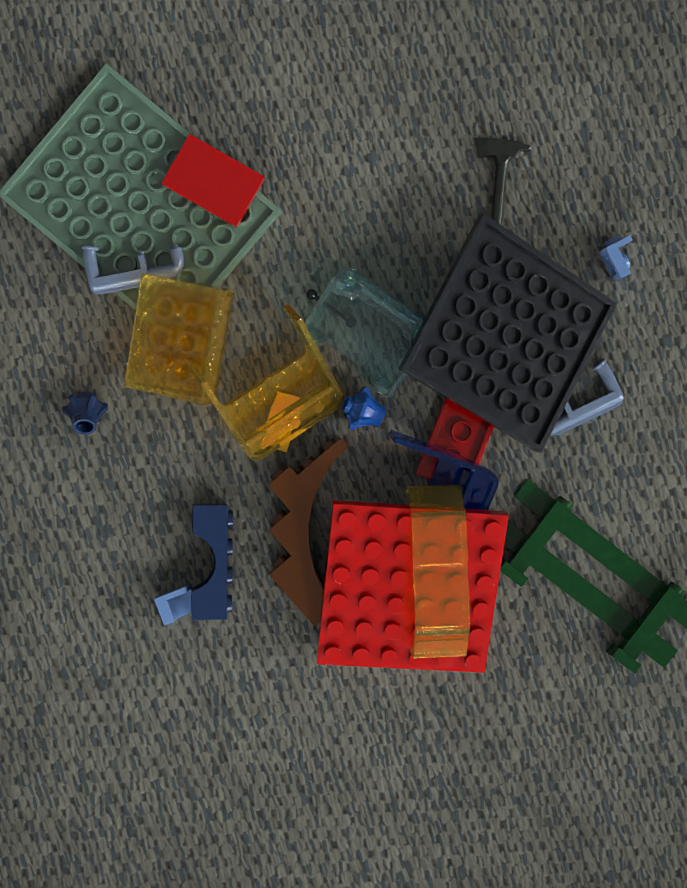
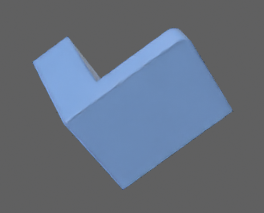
M189 583L154 598L164 626L175 622L181 616L191 613V586Z

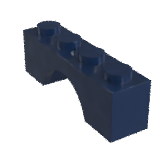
M192 504V533L207 541L214 554V565L209 576L202 583L191 588L192 620H227V612H232V595H227V584L232 583V566H227V555H232L233 540L228 538V527H233V510H228L227 504Z

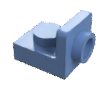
M620 235L604 242L606 248L599 252L614 282L631 274L629 259L619 250L620 247L632 241L630 235L623 239Z

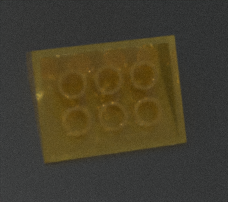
M142 273L124 387L201 405L216 402L235 290Z

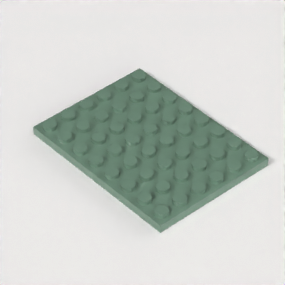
M106 63L2 187L0 197L84 268L83 249L81 246L98 247L99 250L96 251V258L100 277L141 269L138 258L140 251H143L146 256L148 268L172 264L169 250L173 249V245H178V248H182L184 256L183 268L168 282L114 292L174 342L282 211L258 191L239 226L235 228L162 186L161 183L190 133Z

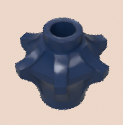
M93 392L69 395L70 403L62 407L63 414L71 419L73 429L77 433H93L96 430L97 423L101 422L100 417L108 411V403L100 402L96 398V393Z

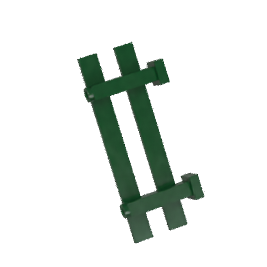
M527 479L514 497L541 518L528 535L508 521L504 546L512 551L513 555L508 561L502 558L500 571L522 587L528 580L524 572L529 566L533 567L618 632L624 639L619 646L612 643L606 652L634 674L641 666L636 661L641 652H644L665 668L678 650L656 633L669 616L687 629V601L682 596L685 591L672 581L665 585L571 513L573 505L561 496L554 500ZM557 530L652 602L639 620L543 548Z

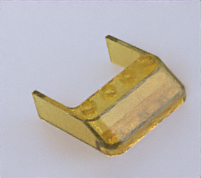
M289 304L283 308L304 344L303 353L228 403H220L195 365L190 368L244 452L252 460L264 459L336 411L342 405L344 399L338 383L304 321Z

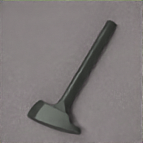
M478 138V158H495L496 173L491 218L502 225L507 167L511 158H514L518 152H529L531 146L506 139Z

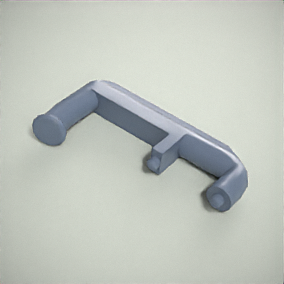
M88 245L81 246L89 288L93 293L100 295L168 282L182 270L184 265L182 248H178V245H173V249L169 250L172 264L148 268L146 256L143 251H140L138 258L141 269L100 277L96 258V251L99 248Z
M605 358L601 359L592 369L599 373L608 393L574 410H571L567 402L564 408L565 414L559 417L551 435H560L622 404L624 399L623 393Z

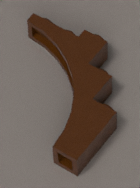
M332 437L320 448L324 453L317 459L310 456L299 466L302 470L299 474L292 466L288 469L281 466L270 476L273 481L268 485L290 510L288 513L282 510L271 520L274 525L269 531L287 550L290 556L286 557L283 554L271 564L274 569L271 571L270 576L313 626L320 622L324 586L314 566L310 548L309 522L313 500L320 482L332 463L348 447L341 438L336 441Z

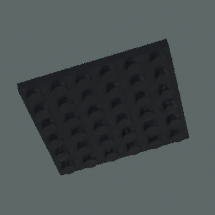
M480 214L398 369L533 451L542 453L617 303L486 214Z

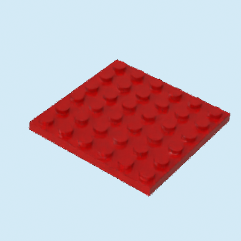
M333 500L316 656L317 664L485 673L508 524V513L506 511Z

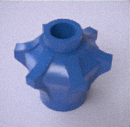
M363 387L359 393L352 397L348 395L345 397L341 411L346 413L348 428L355 430L362 426L372 425L379 427L384 419L386 408L372 397L369 388Z

